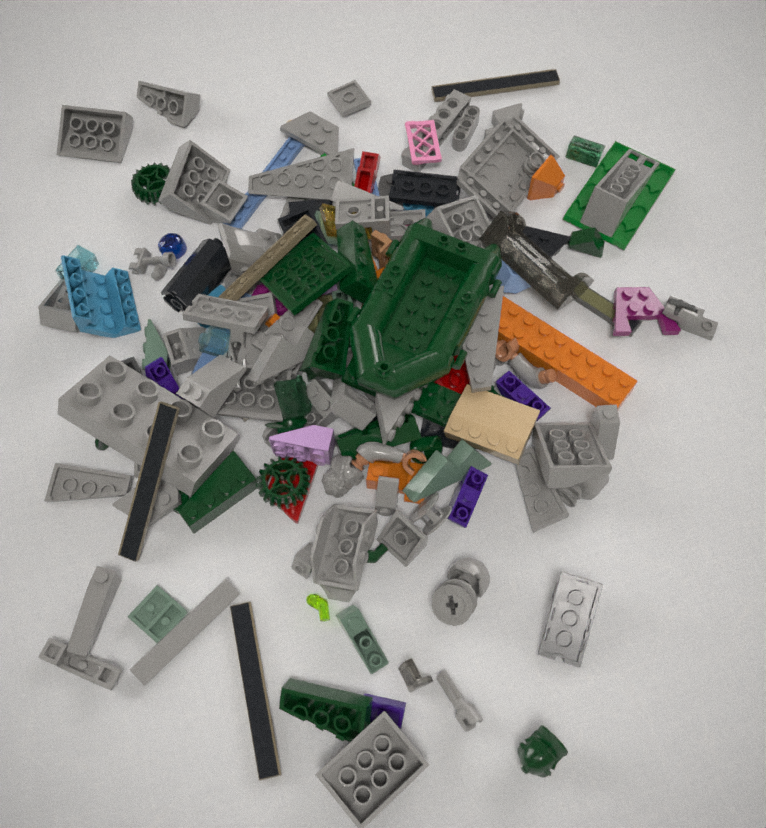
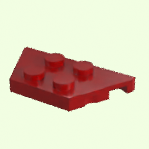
M306 460L302 462L303 468L308 469L307 474L310 475L311 479L308 482L312 486L319 465ZM298 475L294 477L295 480L292 482L295 489L300 480ZM273 476L268 486L269 490L272 488V484L275 482ZM284 480L280 481V484H282V482L283 484H287V480H285V482ZM302 495L303 502L297 499L296 506L290 503L289 509L286 508L285 504L282 505L281 510L296 524L299 523L308 495Z

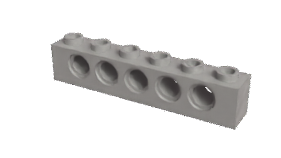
M455 89L450 95L446 96L443 104L439 105L435 114L431 115L428 119L434 120L439 147L457 126L465 109L470 106L471 97ZM424 127V128H423V129L427 130L428 132H431V131H430V127ZM420 131L417 136L424 139L427 135ZM430 137L426 142L433 146V141ZM413 138V144L416 147L420 142ZM422 145L419 149L426 153L430 148ZM409 146L401 153L402 166L414 172H421L427 164L413 165ZM432 150L428 155L433 156L435 151ZM415 152L416 157H422L421 154Z

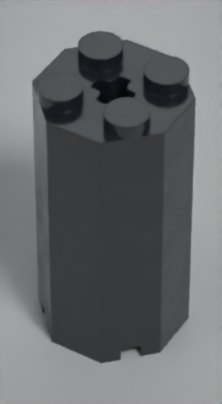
M218 238L203 240L161 291V295H165L163 297L164 301L174 311L179 313L181 310L184 312L188 306H192V301L198 294H210L231 269L222 241Z

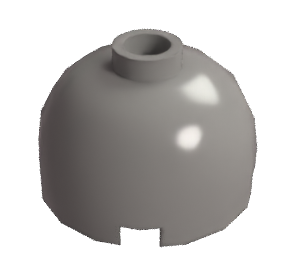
M468 557L458 560L448 570L447 574L448 580L455 578L469 583L474 588L477 598H481L489 587L490 575L487 568L481 561Z

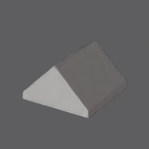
M218 179L200 203V206L214 223H231L248 199V196Z
M397 510L376 540L380 544H384L388 551L406 567L427 546L428 536Z

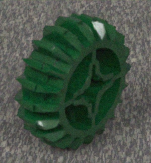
M154 162L153 165L147 163L146 167L141 166V170L136 169V174H132L133 179L131 180V188L135 197L142 203L145 202L149 205L152 202L155 206L159 202L165 180H167L171 168L168 165L164 166L162 163L157 165Z
M278 456V461H274L271 458L270 465L264 463L265 470L259 469L261 476L256 478L257 482H259L256 487L260 490L258 492L259 496L263 497L265 503L270 501L271 507L277 503L278 509H281L282 505L285 504L286 508L289 509L290 503H293L294 506L297 505V499L303 502L302 495H308L307 489L311 486L308 481L311 479L310 475L307 474L308 469L303 468L302 462L297 463L295 457L290 461L289 456H286L285 460ZM298 475L300 480L295 489L292 482L295 480L294 477ZM271 476H273L275 482L269 490L268 482ZM284 480L285 482V480H287V484H283V482L282 484H280V481Z

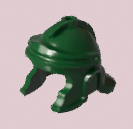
M543 725L530 737L524 739L525 744L523 742L519 743L517 749L523 773L526 775L530 773L543 778L551 776L552 772L550 769L555 770L557 763L568 754V750L562 742Z

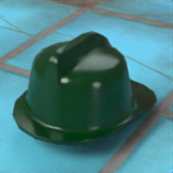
M292 417L283 419V422L267 423L265 426L275 428L277 434L304 428L308 420L303 417Z

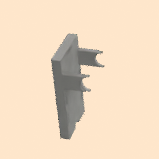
M198 294L192 301V306H188L183 312V320L230 329L231 344L240 342L245 349V332L255 334L269 312L268 307Z

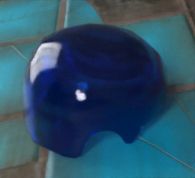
M167 233L158 242V249L162 255L165 252H173L176 259L181 258L187 250L184 239L177 233Z

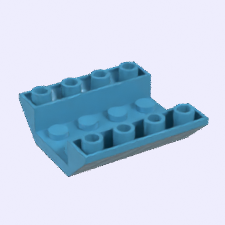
M65 255L61 256L72 318L80 332L117 338L141 330L128 271L112 267L106 275L82 270L80 259Z

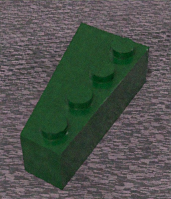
M352 220L337 229L338 254L350 263L354 269L340 280V290L364 304L378 279L365 228Z
M335 298L326 303L300 371L331 380L345 376L350 337L349 329L351 327L346 324V320L353 310L354 303L340 298Z
M406 413L404 423L400 428H396L393 440L391 442L388 441L386 445L395 447L421 439L415 416L411 413ZM378 420L370 422L362 431L356 427L335 435V443L339 454L351 456L352 460L357 459L355 457L358 454L356 449L361 444L366 442L383 444Z
M233 450L178 512L193 534H195L255 491L258 482Z
M290 678L281 687L279 709L302 721L307 720L315 724L316 728L322 731L324 729L336 735L335 738L341 741L351 742L370 725L373 697Z

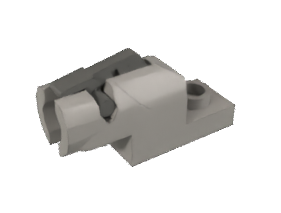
M669 296L662 314L678 321L677 325L681 330L711 341L718 322L703 317L704 309Z

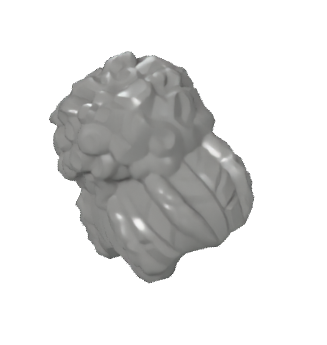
M337 454L332 458L331 468L327 470L322 479L327 495H333L335 498L343 497L352 486H358L364 479L361 470L351 466V456Z

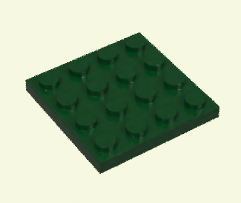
M313 232L280 259L259 279V282L295 316L354 269L350 263Z

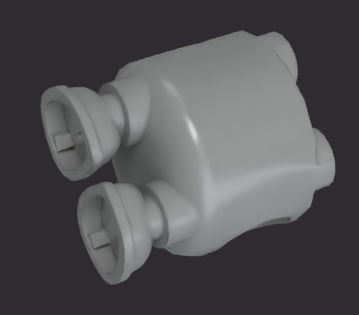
M611 471L569 488H559L557 493L564 504L569 507H575L577 500L580 498L585 500L595 498L609 482Z

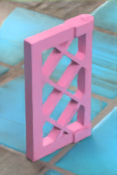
M434 120L405 122L412 164L420 165L441 162L442 158ZM424 127H430V131H431V132H428L427 130H425V129H423V128H424ZM411 129H418L414 134L411 133ZM421 131L427 136L421 139L416 135ZM430 137L432 138L433 146L426 142ZM413 138L420 142L416 147L413 144ZM425 145L430 149L425 153L419 148ZM432 150L435 151V156H430L428 154ZM415 152L421 154L422 157H416Z

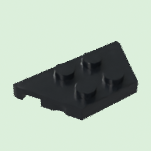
M508 221L504 223L511 253L530 256L533 262L547 264L570 240V236Z

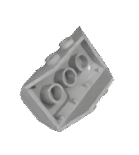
M223 223L217 224L221 240L224 243L232 273L240 276L282 237L281 234L259 228L256 232Z
M334 504L320 518V522L316 527L315 541L310 550L313 583L323 588L328 599L349 603L355 592L358 591L364 565L368 561V550L373 545L378 525L376 517L378 510Z

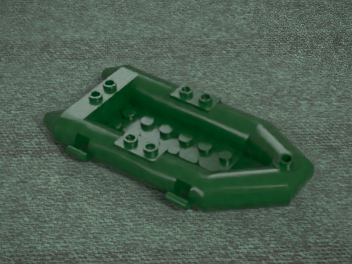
M423 218L409 225L400 242L396 239L392 241L385 253L390 259L362 308L360 309L355 306L346 320V324L351 326L349 336L357 381L360 386L395 400L448 375L451 368L461 369L468 354L467 351L461 350L486 297L495 298L502 284L501 280L496 279L502 267L501 253L498 245L491 244L485 248H480L434 230L432 221L428 218ZM456 355H458V357H457V359H456V361H455V363H454V358H453V357L456 356Z

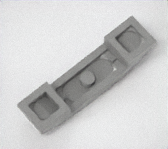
M51 638L47 640L38 658L108 690H113L123 670L89 655L87 658L68 653L66 652L67 645Z

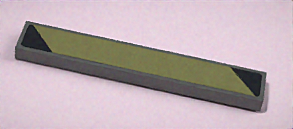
M554 264L542 275V280L614 326L615 310L613 309V302ZM628 320L632 331L629 335L630 337L640 327L642 321Z

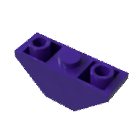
M162 357L145 366V373L148 379L153 380L161 387L180 397L176 394L179 387Z
M506 372L496 381V386L505 398L540 410L537 421L551 410L550 406L512 372Z
M472 466L469 467L455 489L449 506H452V511L447 518L448 520L463 528L467 527L487 480V474Z

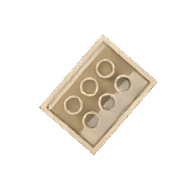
M467 384L450 415L444 433L447 438L457 442L463 439L473 448L519 465L540 410L488 391L472 393L470 385Z

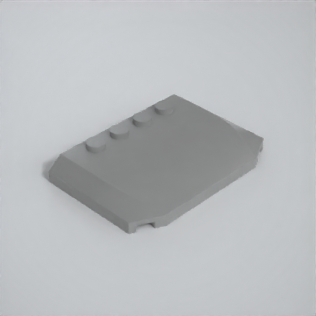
M514 116L509 120H501L464 161L459 169L457 185L470 197L477 195L483 209L502 225L529 192L533 175H528L524 172L523 162L534 152L541 153L545 160L550 155L554 156L555 160L560 156L521 119Z

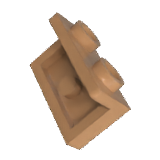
M374 230L371 234L372 256L379 259V269L386 266L390 259L385 253L393 240L388 238L386 234Z

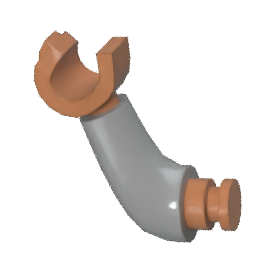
M513 338L508 343L505 340L497 341L495 357L502 362L510 359L509 364L527 385L540 389L547 387L548 383L556 381L557 375L555 370L535 367L521 352L517 354L519 344L516 338Z
M366 442L356 449L358 454L355 457L357 459H353L351 463L363 471L364 465H368L369 462L374 463L376 460L394 463L402 462L406 472L412 476L415 470L408 464V460L410 458H417L420 462H426L427 459L418 450H410L404 453V450L389 445H383L378 442Z

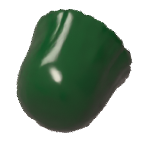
M437 435L421 436V439L411 441L409 451H424V455L428 460L436 450L443 454V444L441 438ZM411 458L414 462L418 464L426 463L420 462L417 458Z

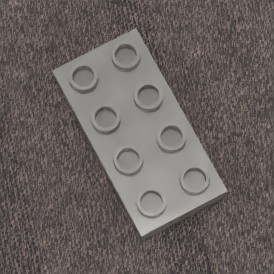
M108 356L58 399L57 414L140 466L143 462L158 402L162 401L179 407L180 411L161 479L190 497L233 451L239 433L222 422L212 418L186 400L181 399L112 356Z

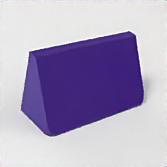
M364 693L365 696L373 697L371 723L385 711L398 728H402L406 702Z

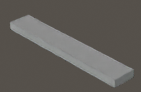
M225 578L129 670L145 686L240 593Z

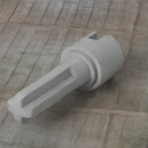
M446 671L439 673L436 679L457 711L456 719L465 732L472 730L476 727V722L481 723L483 718L474 704L466 702Z

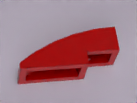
M362 151L354 187L372 194L381 159L379 154Z

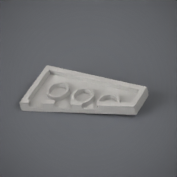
M55 463L44 501L60 502L123 497L130 491L133 477L127 474Z

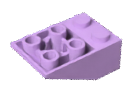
M312 425L269 437L272 452L277 457H295L299 462L307 460L319 466L331 464L336 444L334 429Z

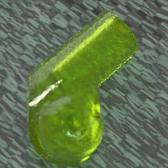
M318 594L308 595L306 602L319 611L320 622L329 621L328 601Z

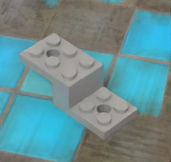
M389 196L336 199V229L353 220L364 228L372 227V232L377 230L380 233L386 234L391 240L396 239L400 241L408 226H405L406 224H413L426 218L425 209L390 211Z

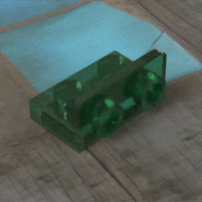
M574 135L570 141L566 158L597 167L606 145Z
M302 375L297 376L295 379L276 381L274 383L283 421L304 418L311 412L312 404L308 399L307 386L305 381H303Z

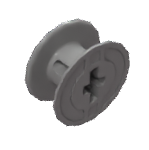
M436 492L424 499L409 518L412 523L421 519L426 524L422 530L425 535H429L437 530L452 511V506H446L440 510L435 505L439 498V493ZM435 507L438 512L434 513L431 508ZM427 515L430 520L426 521L423 516Z
M454 578L445 581L432 597L433 612L446 625L457 626L465 623L477 607V595L474 588L462 579Z

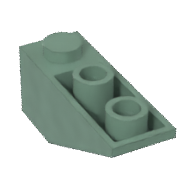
M148 319L147 326L144 328L146 342L143 343L145 359H142V369L145 370V366L162 357L171 372V360L168 351L151 319Z
M352 604L335 615L371 675L389 664L360 610Z

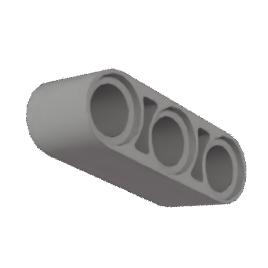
M470 105L465 109L453 132L452 148L455 151L461 152L467 148L478 126L480 109L475 105Z

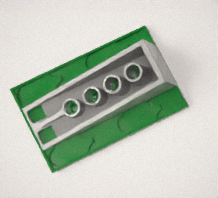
M615 141L565 213L563 220L581 229L596 227L603 240L625 250L676 169Z

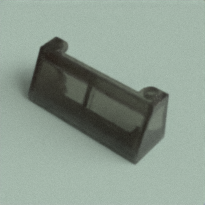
M500 210L479 239L486 246L491 244L498 245L501 259L557 310L562 309L583 295L594 280L583 272L572 277L523 233L526 221L520 214L513 211Z

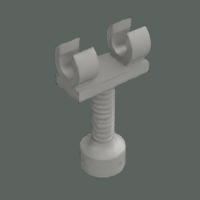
M136 248L133 255L138 254V262H131L128 270L133 269L132 274H144L148 264L163 263L165 267H173L176 263V257L173 252H165L162 256L150 257L151 253L146 248Z

